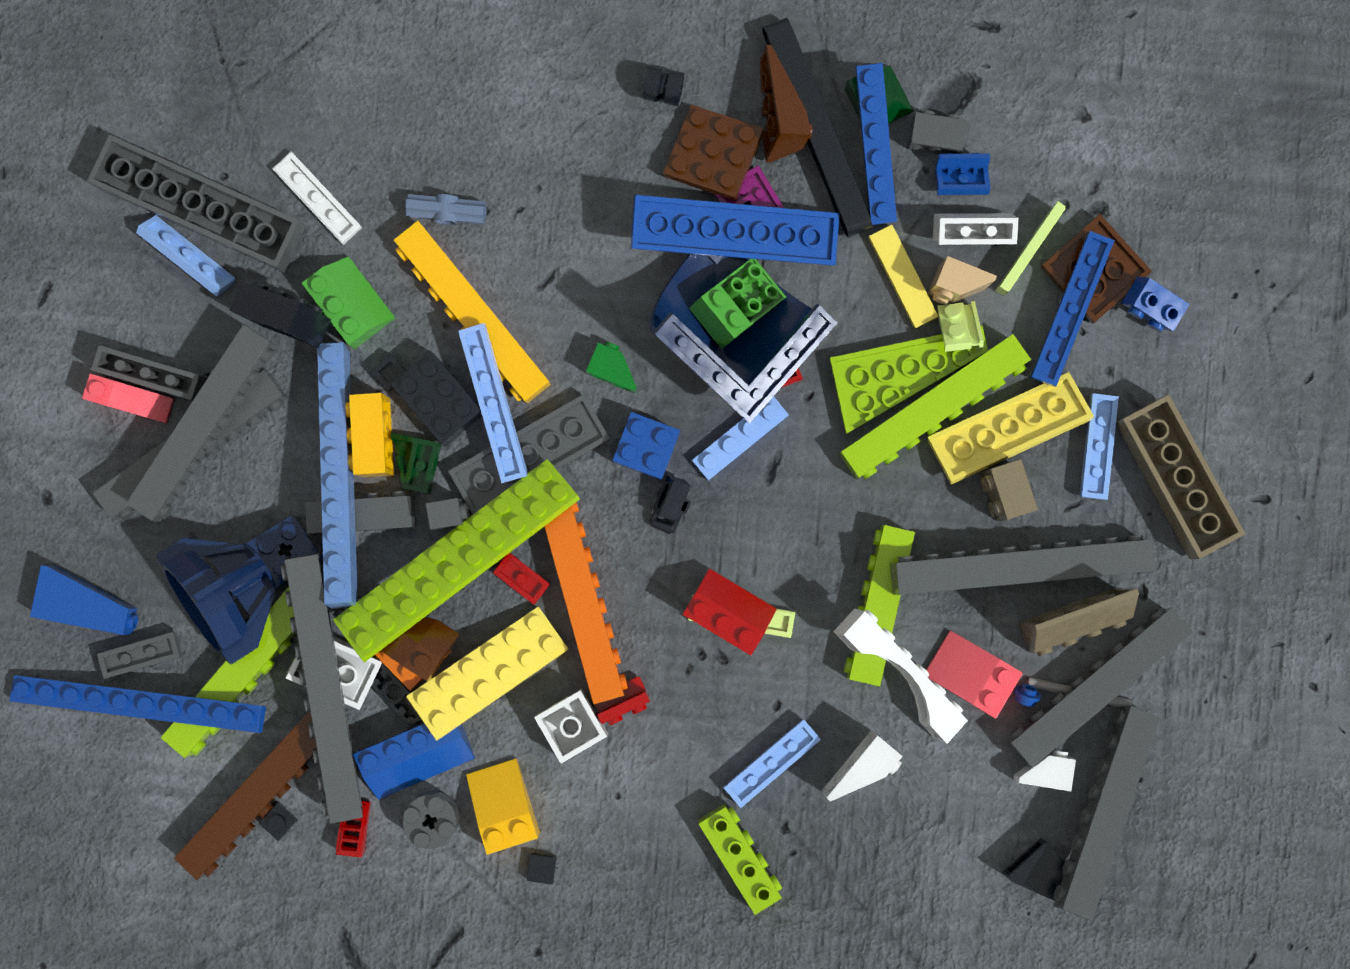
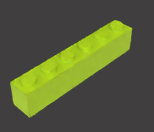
M881 525L880 530H875L873 544L876 545L875 554L869 556L867 570H870L869 580H864L861 595L865 596L863 606H858L857 609L862 611L868 610L873 613L878 619L876 623L881 629L885 628L892 633L901 595H893L890 563H898L897 557L910 556L915 532ZM852 651L851 658L847 657L844 665V672L847 673L846 678L880 687L886 660L874 654Z

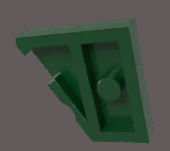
M392 433L391 439L395 443L397 452L395 457L397 466L401 471L400 480L402 488L430 494L442 444Z

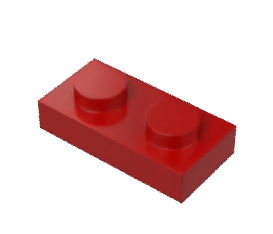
M512 553L507 554L493 572L533 605L536 604L550 586L548 581Z

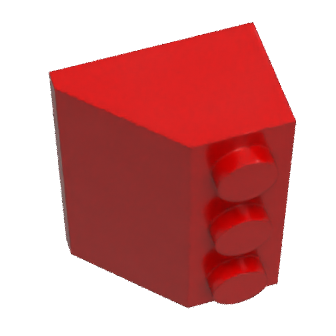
M709 568L685 608L683 615L752 656L777 608Z

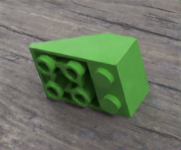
M750 259L701 296L689 309L719 347L723 349L784 300L786 296L756 259Z

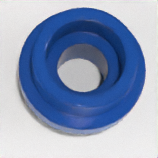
M1030 684L1017 686L1014 691L1016 695L1015 700L1025 706L1033 707L1041 698L1037 688Z

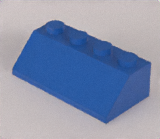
M423 723L353 754L364 781L378 800L476 758L462 724L436 741Z

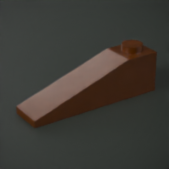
M766 45L760 58L761 92L766 93L761 113L762 116L767 117V130H764L762 140L765 160L771 163L802 150L807 140L812 136V124L809 123L807 111L772 45Z
M424 617L380 651L428 681L433 678L460 633L438 619Z

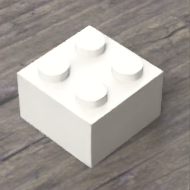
M582 688L534 717L560 763L572 758L608 735L607 730L601 724L596 711Z

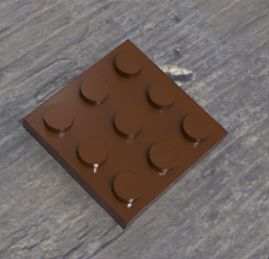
M691 104L663 175L665 178L736 201L763 136L764 128Z
M1101 214L1095 217L1040 266L1064 293L1087 233L1092 231L1115 240L1085 314V317L1091 324L1101 318L1128 293L1137 276L1147 277L1152 272Z

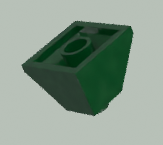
M891 65L883 67L888 124L914 111ZM856 77L847 81L844 90L860 119Z

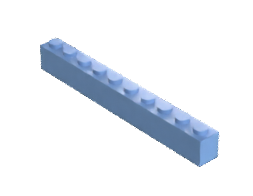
M342 342L321 344L317 348L324 604L331 609L349 608L352 605H356L358 601L353 470L349 469L348 464L349 454H352V444H349L347 440V429L351 428V421L346 415V402H350L349 395H351L350 352Z

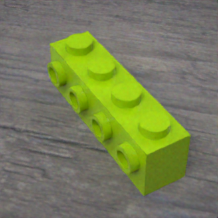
M724 803L700 818L698 824L754 915L782 899L779 892L782 886L775 875L769 876L765 869L769 865L762 853L756 854L751 845L755 842L747 829L742 832L737 822L741 820L734 808L728 809Z

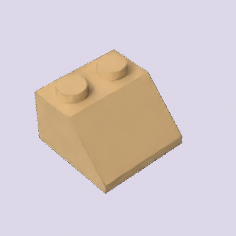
M947 256L937 269L928 295L933 296V300L940 304H952L985 290L996 280L997 276Z

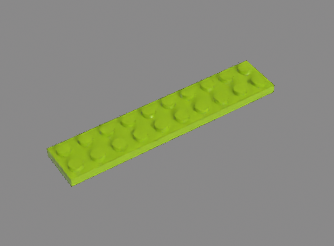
M548 459L529 472L526 477L521 478L465 520L463 525L457 526L358 600L356 605L350 606L334 618L333 621L360 659L365 663L579 501V496Z

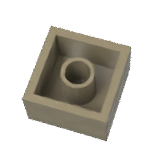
M1021 459L981 472L982 477L979 478L983 492L988 493L990 499L988 509L991 516L996 517L997 521L1009 520L1038 510Z

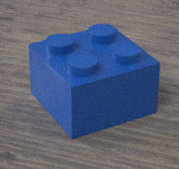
M631 412L614 455L613 463L662 481L680 430Z

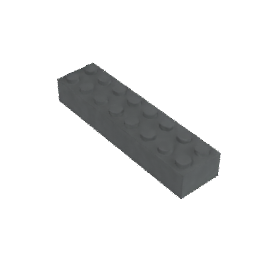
M110 134L87 180L88 183L106 193L285 273L306 228L296 218Z

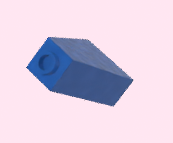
M41 565L30 617L121 635L132 634V631L136 629L138 624L136 607L57 566Z

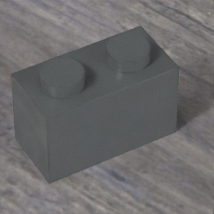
M922 110L920 113L916 112L911 123L908 149L935 154H961L964 146L967 120L961 119L960 116L955 114H947L944 117L935 115V112L929 110Z
M459 498L426 503L430 530L440 531L456 528L459 525H463V522L471 517L469 505Z

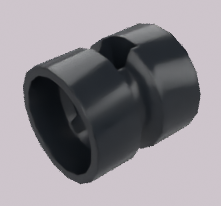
M649 65L644 83L643 99L654 102L663 99L664 104L679 106L685 73L674 70L665 73L663 68Z

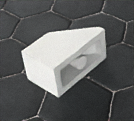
M1054 749L1052 754L1049 753L1033 768L1025 766L1016 772L1013 780L1022 784L1071 791L1076 760L1069 757L1068 752Z

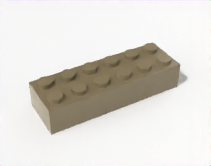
M1170 395L1160 397L1116 421L1118 430L1189 559H1201L1245 535L1242 526Z

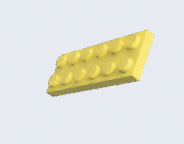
M1067 372L1060 376L1056 387L1045 383L939 431L929 436L927 440L952 485L1092 420L1094 415L1072 376Z
M538 606L407 695L406 698L434 739L438 741L568 651V648Z

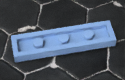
M157 215L138 226L136 233L215 296H219L234 285L236 280L234 276Z
M1090 394L1089 408L1094 417L1087 422L1079 497L1108 500L1119 396Z
M773 396L751 423H748L743 418L695 457L692 462L709 481L788 417L789 414Z
M802 719L723 786L738 806L742 808L821 739L807 722Z

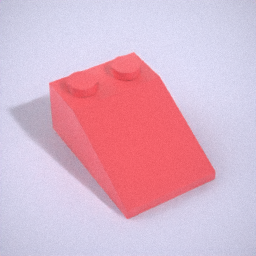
M950 630L926 669L930 680L995 719L1023 674L1011 665Z

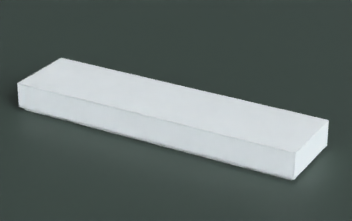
M292 152L287 154L272 168L343 245L362 229L360 224Z

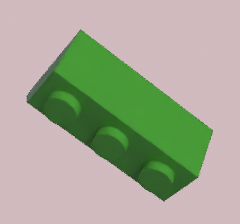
M349 256L322 267L302 282V285L318 306L323 309L325 315L331 319V323L353 349L359 347L396 319Z

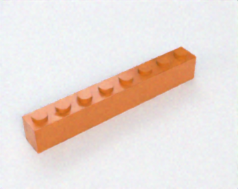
M576 502L545 526L592 701L593 704L624 696V690L628 689L625 674H619L617 664L621 663L618 649H613L610 639L614 638L611 623H605L603 613L607 612L604 598H598L596 588L600 587L597 573H591L589 563L593 562L590 547H584L582 538L586 537L583 522H577L575 512H579V507Z

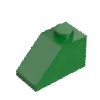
M605 341L604 345L598 343L586 370L587 375L635 394L637 387L623 353L619 351L620 347Z

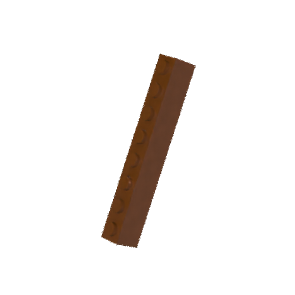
M308 712L175 856L174 859L196 880L204 875L207 877L212 875L219 867L216 862L222 856L227 858L236 849V840L240 836L245 838L255 828L253 822L258 816L264 818L271 811L273 806L270 803L277 796L281 799L291 789L289 783L294 777L299 779L309 769V766L306 764L313 758V748H317L316 739L310 738L308 722H312L311 712Z

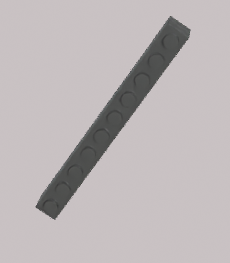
M1143 535L1126 536V542H1118V537L1102 538V544H1093L1092 540L1076 541L1077 546L1071 547L1067 546V542L1051 543L1050 549H1042V544L1026 545V551H1017L1016 546L1000 548L1001 553L991 554V549L975 550L974 556H965V551L949 552V558L941 559L939 554L923 555L924 560L914 561V556L897 557L898 563H890L893 595H905L1156 571L1153 539L1143 540Z
M319 552L286 557L285 564L281 565L283 581L288 580L290 591H285L287 606H293L294 617L290 618L292 633H297L299 643L295 644V653L297 660L302 659L303 670H299L301 686L306 685L308 696H304V705L306 712H311L312 722H308L310 738L316 739L317 748H313L315 765L320 764L321 774L317 775L319 790L325 791L326 800H322L324 816H329L330 824L363 818V807L329 608L324 604V579Z

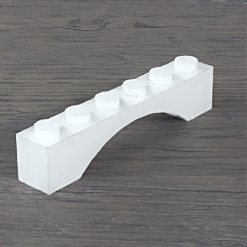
M854 609L834 630V633L850 650L863 654L877 655L898 669L914 694L919 722L936 740L948 744L968 721L961 714L963 709L953 700L949 701L945 697L946 691L939 684L932 683L928 679L929 673L922 666L915 665L912 662V655L902 646L898 647L894 642L895 637L891 632L879 627L876 623L878 619L873 613L868 610Z

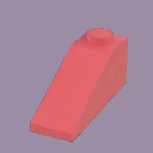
M89 374L82 399L163 423H168L175 400L174 398L93 374Z

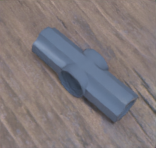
M408 194L405 207L407 218L433 220L436 223L445 225H456V223L484 225L487 213V203L485 201L459 199L457 196L448 194H437L436 197Z

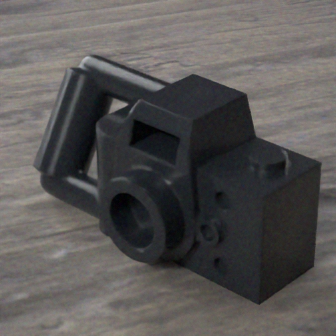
M667 475L663 487L658 493L657 501L653 505V513L649 520L651 527L667 534L676 531L683 513H687L691 504L687 498L691 485L686 480ZM658 516L673 520L672 524L659 519Z

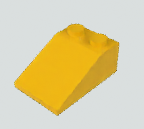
M517 758L466 774L479 832L487 855L539 837V827Z

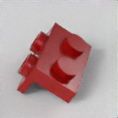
M639 676L627 681L628 689L624 690V696L595 704L598 711L597 716L601 724L608 722L610 726L623 720L622 715L629 711H632L634 715L647 709L646 703L650 702V697Z

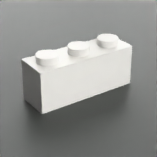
M1011 213L934 214L933 240L939 245L1017 244L1019 218Z

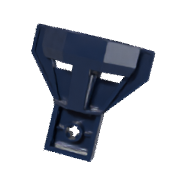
M293 515L245 544L182 538L156 555V559L163 568L167 581L186 613L202 636L220 656H224L230 665L258 648L276 590L288 583V580L283 581L281 565L285 564L286 556L278 554L281 550L280 547L289 548L290 557L318 552ZM204 559H210L221 575L216 576ZM237 599L250 616L247 623L243 620L234 602Z

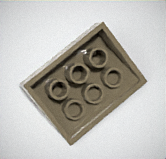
M1112 588L1018 622L1028 652L1037 653L1038 656L1045 655L1053 651V646L1062 644V647L1070 646L1077 643L1076 638L1086 635L1087 638L1102 634L1101 629L1110 626L1111 629H1117L1127 625L1126 620L1134 617L1139 592L1135 588Z

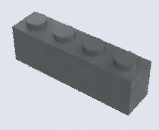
M98 345L91 367L92 371L191 401L194 400L208 379L198 374Z
M407 491L391 492V497H381V493H366L364 499H355L356 531L416 528L415 497L407 496ZM321 496L313 497V502H305L307 534H322Z

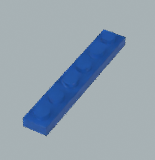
M883 63L855 66L869 216L872 225L897 222Z
M1092 231L1087 233L1030 378L1052 387L1057 386L1115 240Z

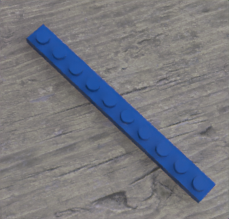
M14 675L9 702L262 733L266 706L17 675Z

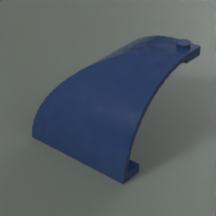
M689 254L660 294L650 317V330L742 418L751 423L836 326L837 322L820 305L816 304L813 308H810L775 283L786 298L721 349L689 308L701 296L749 260Z

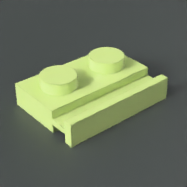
M971 301V304L968 305L955 303L937 306L945 352L971 349L972 346L979 345V348L983 347L984 340L975 301Z

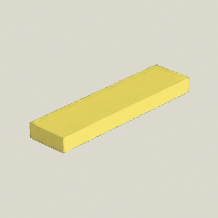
M893 225L870 235L868 239L913 328L916 329L938 318L939 316Z

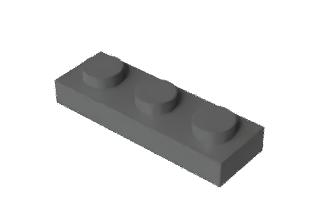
M175 631L97 654L103 679L180 658L183 655Z

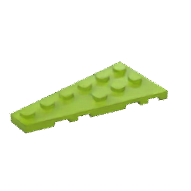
M981 326L984 344L981 348L977 345L972 346L971 349L945 352L942 334L830 357L829 361L845 435L986 353L988 348L983 326Z

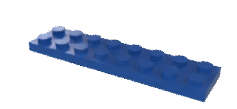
M634 195L630 249L835 266L840 213Z

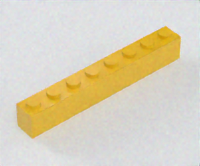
M419 221L415 222L394 239L399 246L395 251L404 262L409 259L415 267L411 269L420 281L426 279L431 285L427 290L437 302L440 299L444 301L447 305L444 309L453 322L458 319L464 326L460 330L482 323L486 324L501 380L503 382L507 379L513 386L509 391L518 402L523 399L528 404L551 385Z

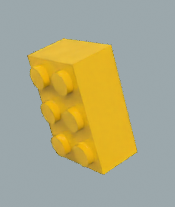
M382 393L349 395L350 402H346V415L351 421V428L347 429V440L349 444H352V454H349L348 457L349 469L353 470V475L360 477L394 476L390 398Z

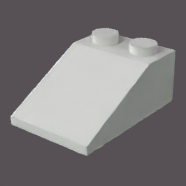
M333 636L344 702L360 710L382 662L375 657H371L364 663L349 643ZM296 655L287 671L286 679L301 685L299 670H303L302 659L297 660Z
M871 730L822 789V792L831 802L883 779L889 773L893 775L900 767L902 762L899 760L903 756Z

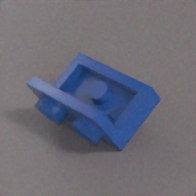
M939 154L935 166L937 195H989L991 189L988 171L990 154Z

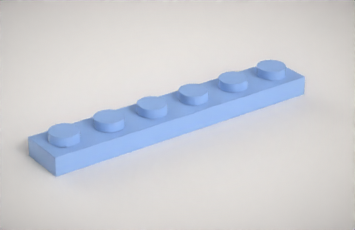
M482 323L459 330L461 343L501 483L526 477L528 474L486 324Z

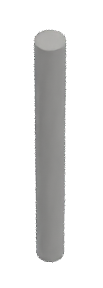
M1028 677L1027 684L1036 687L1038 690L1056 694L1060 691L1066 693L1072 688L1068 685ZM1117 696L1107 705L1122 708L1123 706H1132V700Z

